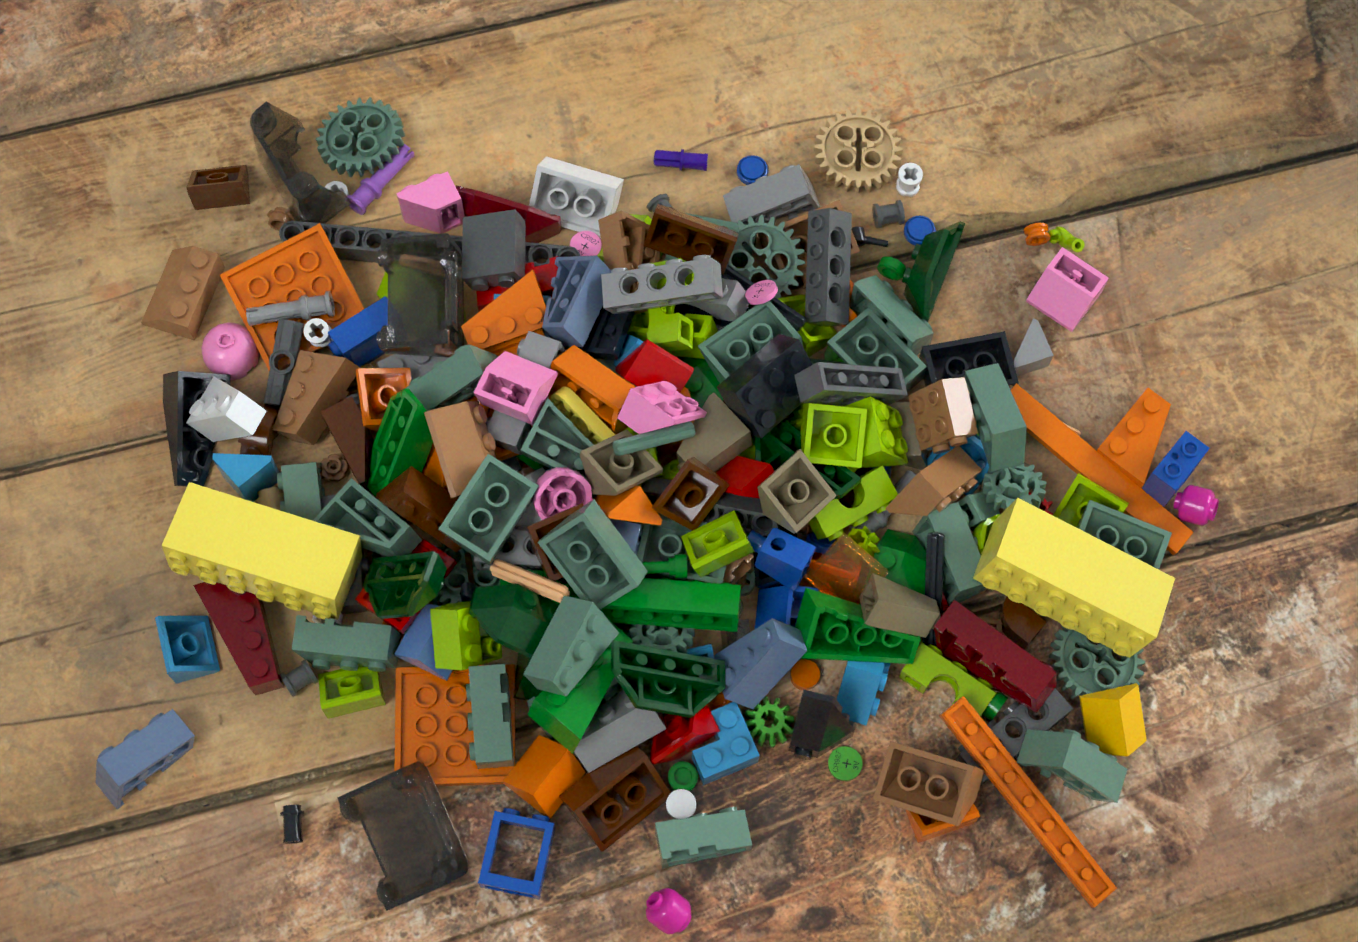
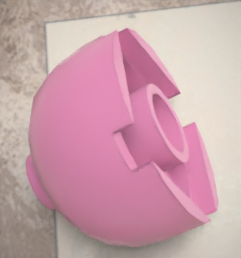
M227 322L218 324L206 334L201 347L203 361L207 368L214 374L231 375V381L248 375L247 372L258 364L260 356L248 329L239 323Z
M556 467L540 476L536 481L539 487L532 499L536 513L542 520L580 503L586 505L593 500L592 488L588 481L579 472L567 467Z

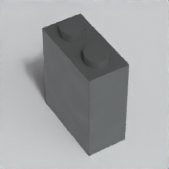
M516 209L463 217L462 280L472 290L486 291L490 287L497 286L509 288L525 276V220Z

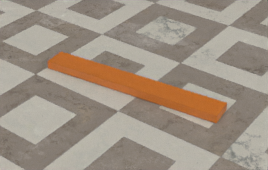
M1016 383L1012 387L1011 393L1027 426L1026 432L1077 475L1078 473L1128 502L1129 504L1123 512L1124 514L1171 532L1166 550L1172 555L1177 554L1193 534V531Z
M962 696L943 711L939 717L978 766L984 770L986 776L1091 908H1095L1115 891L1117 887L967 699Z

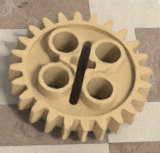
M858 108L856 115H852L849 109H847L845 117L836 113L835 121L828 118L826 127L821 126L820 135H816L815 143L817 145H814V154H817L815 156V163L820 164L819 172H827L826 181L833 178L836 179L834 187H838L841 183L845 184L846 192L850 186H854L856 193H859L861 186H864L865 190L870 192L871 184H874L879 189L882 183L881 180L889 183L890 174L895 175L897 171L896 166H900V156L902 155L903 148L899 147L901 138L896 137L897 129L888 130L890 121L881 123V114L872 118L871 110H868L866 115H862L860 108ZM856 130L861 132L860 171L855 169ZM840 136H847V137L850 138V139H849V140H842V139H840L839 137H840ZM867 137H874L877 140L869 141ZM846 160L850 164L844 165L839 163V161ZM874 161L875 163H877V165L872 166L867 164L866 162Z

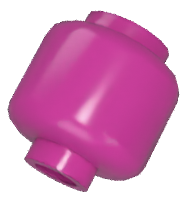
M1188 485L1183 493L1177 492L1173 508L1178 509V517L1181 521L1204 526L1209 520L1214 521L1219 499L1215 498V494L1211 489Z
M664 888L652 893L647 899L646 918L663 933L669 935L682 932L691 921V905L687 899L675 890Z

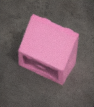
M448 171L443 174H434L426 181L417 185H408L401 192L396 193L405 223L440 234L463 225V217L465 215L462 199Z
M1062 247L1043 272L1026 302L1073 332L1100 296L1109 278Z
M504 351L485 368L474 394L480 404L534 425L558 372Z
M661 381L631 388L617 419L638 434L704 418L707 412L698 406L697 401L685 397L676 391L677 388L673 384Z

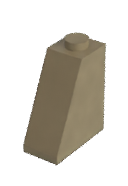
M714 392L709 395L702 407L707 412L706 416L695 420L693 423L695 436L684 439L677 451L678 470L682 468L687 459L694 456L715 473L752 445L750 430Z
M874 573L859 597L864 623L872 627L926 638L930 629H934V625L941 616L935 599Z

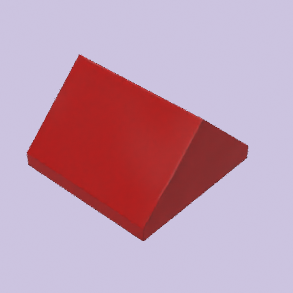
M647 339L616 366L615 371L637 387L666 381L673 384L677 388L676 391L680 393L691 377L694 368Z
M737 456L716 474L729 484L725 492L760 499L757 487L774 470L769 463Z
M708 705L703 707L692 718L664 713L667 729L653 736L650 762L659 764L678 760L719 733L720 729Z

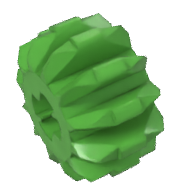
M765 696L763 698V706L758 703L754 710H746L745 716L750 719L745 723L748 729H753L750 731L752 739L757 736L760 737L758 746L762 747L764 741L769 740L770 748H774L775 738L784 744L787 740L784 734L793 733V728L788 724L793 723L795 718L792 715H786L790 710L789 705L779 708L780 698H776L773 705L770 704L768 696ZM767 717L774 718L771 728L764 726Z

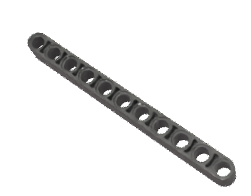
M288 221L281 226L279 236L281 241L284 242L290 237L298 235L319 223ZM320 223L338 258L341 260L389 264L390 260L398 261L401 253L398 248L406 245L409 246L406 251L462 267V255H452L456 251H462V236ZM346 241H354V243L349 246L343 245ZM525 242V264L533 262L535 267L549 264V258L556 256H580L579 251L571 246ZM375 243H381V244H382V245H381L380 247H378V248H370V247L372 246V244H375ZM429 248H435V249H437V250H436L435 252H433V253H426V252H425V251H426L427 249H429ZM539 258L547 259L546 262L541 264L535 262Z

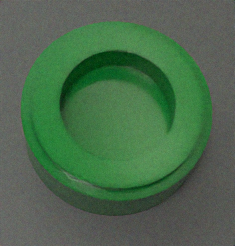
M884 256L880 259L877 270L888 279L901 280L906 271V266L895 258Z
M997 692L982 713L983 716L992 721L1008 697L1001 692Z
M689 762L675 763L668 772L670 787L674 791L685 789L689 792L695 788L698 781L696 768Z

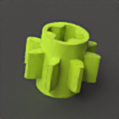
M864 526L862 529L851 528V532L847 537H843V540L848 545L843 551L848 557H852L856 564H859L861 560L871 562L874 553L880 552L875 545L880 539L875 532L871 533L867 526Z

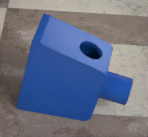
M772 528L767 538L752 530L748 535V539L754 552L758 553L755 566L795 592L809 568L816 546L777 528Z

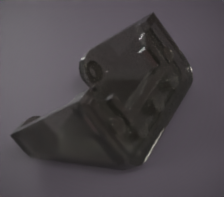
M267 101L253 112L250 118V126L258 159L296 221L326 224L351 204L344 192L340 190L333 192L319 185L312 174L300 172L291 157L301 149L297 143V137L299 132L302 133L305 130L298 118Z
M448 233L381 239V250L377 252V260L379 266L383 267L388 274V325H383L381 331L377 333L378 347L385 354L450 358L459 347L464 346V333L461 328L464 324V281L462 280V252Z
M422 762L412 763L337 797L342 816L353 823L361 821L385 877L379 880L376 893L386 911L448 885L468 872L469 865L466 854L430 772Z

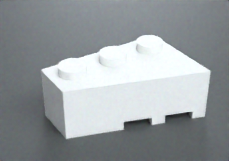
M213 376L202 397L190 408L189 413L191 415L186 423L212 442L253 435L266 410L237 389Z

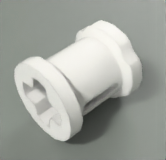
M906 163L901 166L896 182V190L900 195L912 197L919 192V185L923 177V171L920 166L914 163Z
M314 318L305 324L304 336L315 347H326L331 343L328 332L332 329L324 320ZM316 328L322 330L323 336L321 338L316 336L314 332Z

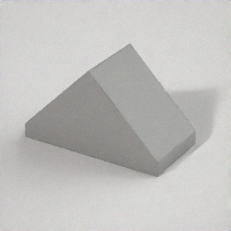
M1036 319L1032 320L1013 361L1017 376L1049 366L1054 356L1040 323Z

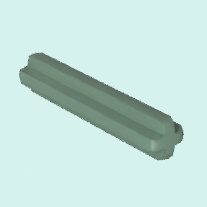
M689 421L615 440L612 443L616 456H622L694 437V424Z

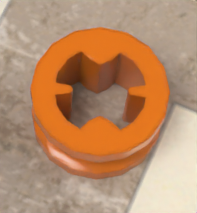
M1034 223L1026 226L1023 230L1027 236L1025 239L1026 244L1038 246L1047 243L1050 240V234L1047 233L1048 225L1046 223Z

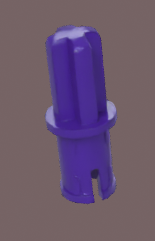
M681 149V152L656 150L654 153L655 166L680 168L679 171H682V168L707 171L708 153L684 152V149Z

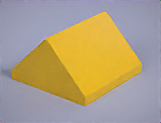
M1137 683L1079 696L1086 741L1100 747L1099 751L1102 753L1129 756L1147 741Z

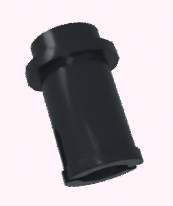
M301 805L283 806V812H280V816L283 817L284 827L283 843L296 844L303 842L301 816L304 815V811H301Z

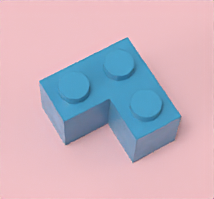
M847 661L836 700L843 707L842 713H848L850 716L849 721L866 726L869 716H876L880 699L875 698L877 690L882 692L884 690L891 663Z
M735 702L711 711L720 729V732L714 735L716 741L692 751V760L703 785L747 768L759 761L760 755L738 704Z

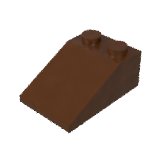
M350 396L321 411V414L358 484L373 495L367 488L368 478H371L370 460L373 437L369 429L363 427L360 403L356 405L353 397Z

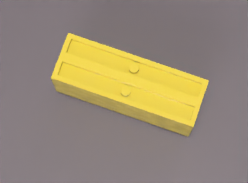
M191 482L188 483L162 543L168 565L177 574L187 576L188 573L199 576V579L205 583L215 585L218 582L227 585L230 590L237 593L247 591L256 594L258 599L265 602H273L275 600L284 603L285 607L294 611L304 609L313 612L312 614L322 620H325V618L339 619L362 560L360 535Z
M1019 498L994 520L973 579L981 582L984 587L996 590L1008 596L1013 602L1022 603L1034 609L1037 614L1048 616L1061 623L1063 627L1075 630L1087 636L1090 641L1101 643L1113 649L1116 654L1128 658L1157 638L1175 581L1174 577Z

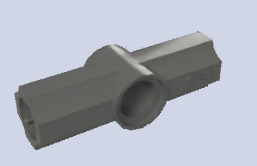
M279 319L274 349L269 358L270 371L264 404L281 407L300 351L304 329L303 323L286 319ZM283 357H289L290 366L286 370L280 371L278 369L279 360Z

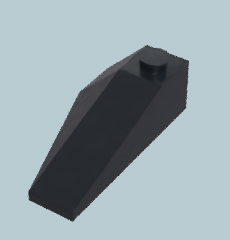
M187 371L163 374V407L174 486H188V483L191 482L204 487L213 458L212 451L215 442H212L186 422L191 415L189 413L190 408L202 397L213 376L231 386V375Z
M803 690L788 751L794 752L795 757L804 760H811L812 757L818 758L853 737L856 723L849 721L850 716L848 713H842L843 707L835 697Z

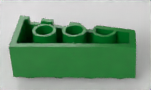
M805 588L795 628L800 629L807 648V652L802 658L913 664L920 643L919 636L866 625L860 604Z
M611 622L619 632L614 639L615 641L633 642L631 638ZM611 644L567 697L542 691L534 699L527 713L528 716L572 754L614 678V674L611 671Z

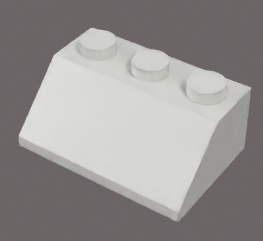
M545 157L537 165L529 206L543 210L548 214L560 216L561 226L577 232L591 231L601 238L598 220L616 212L624 179Z

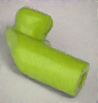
M1055 227V229L1049 230L1050 243H1059L1064 249L1074 252H1081L1084 249V241L1074 237L1064 227Z

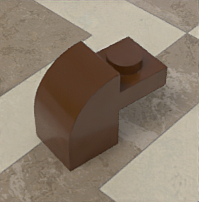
M255 402L265 409L266 413L253 435L238 438V442L241 443L240 454L271 456L273 440L279 435V433L273 430L280 407Z
M1008 596L1005 598L999 611L1003 633L1024 650L1046 624V621L1032 611L1030 607L1022 603L1013 602Z

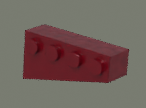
M205 582L193 585L254 695L284 688L283 681L279 675L281 672L263 601L258 599L256 594L247 591L237 593L230 590L227 585L218 582L215 585Z
M956 600L951 603L934 625L936 645L943 653L942 656L951 662L956 661L962 664L969 673L987 681L994 688L1037 713L1056 688V672L1049 664L1036 659Z

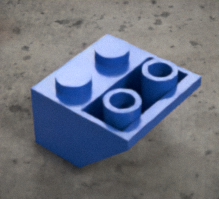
M786 586L760 589L758 592L754 630L772 618L795 627L805 588L818 592L819 588L798 586L795 592Z

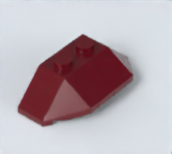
M456 185V189L462 199L465 217L516 209L525 220V242L540 243L561 232L560 216L548 214L543 210L485 192Z

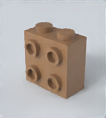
M965 377L941 379L908 395L910 410L916 428V437L921 451L933 450V454L950 451V446L968 443L967 438L978 434Z

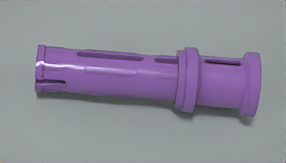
M407 145L399 146L400 154L391 155L392 163L385 161L383 170L379 168L370 178L362 179L360 182L361 186L352 195L348 194L345 197L346 203L352 210L359 215H364L366 212L365 208L374 199L381 197L382 189L415 156L413 151L408 153L410 148Z

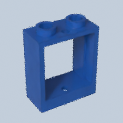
M386 296L328 332L331 340L328 346L333 353L332 356L347 358L360 368H363L407 340L402 319Z
M1185 431L1151 473L1142 489L1165 507L1210 448Z
M503 808L502 812L495 811L478 880L480 888L540 900L556 829L555 824L550 822L549 817L533 814L532 818L520 816L521 812L513 809ZM502 823L544 832L533 882L490 873Z

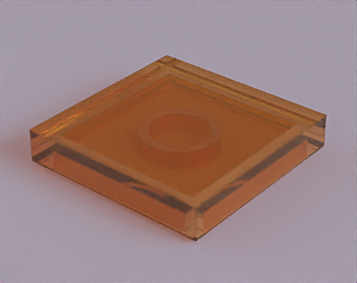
M843 532L808 569L804 577L822 593L859 604V597L871 575L874 573L885 577L888 574V570Z

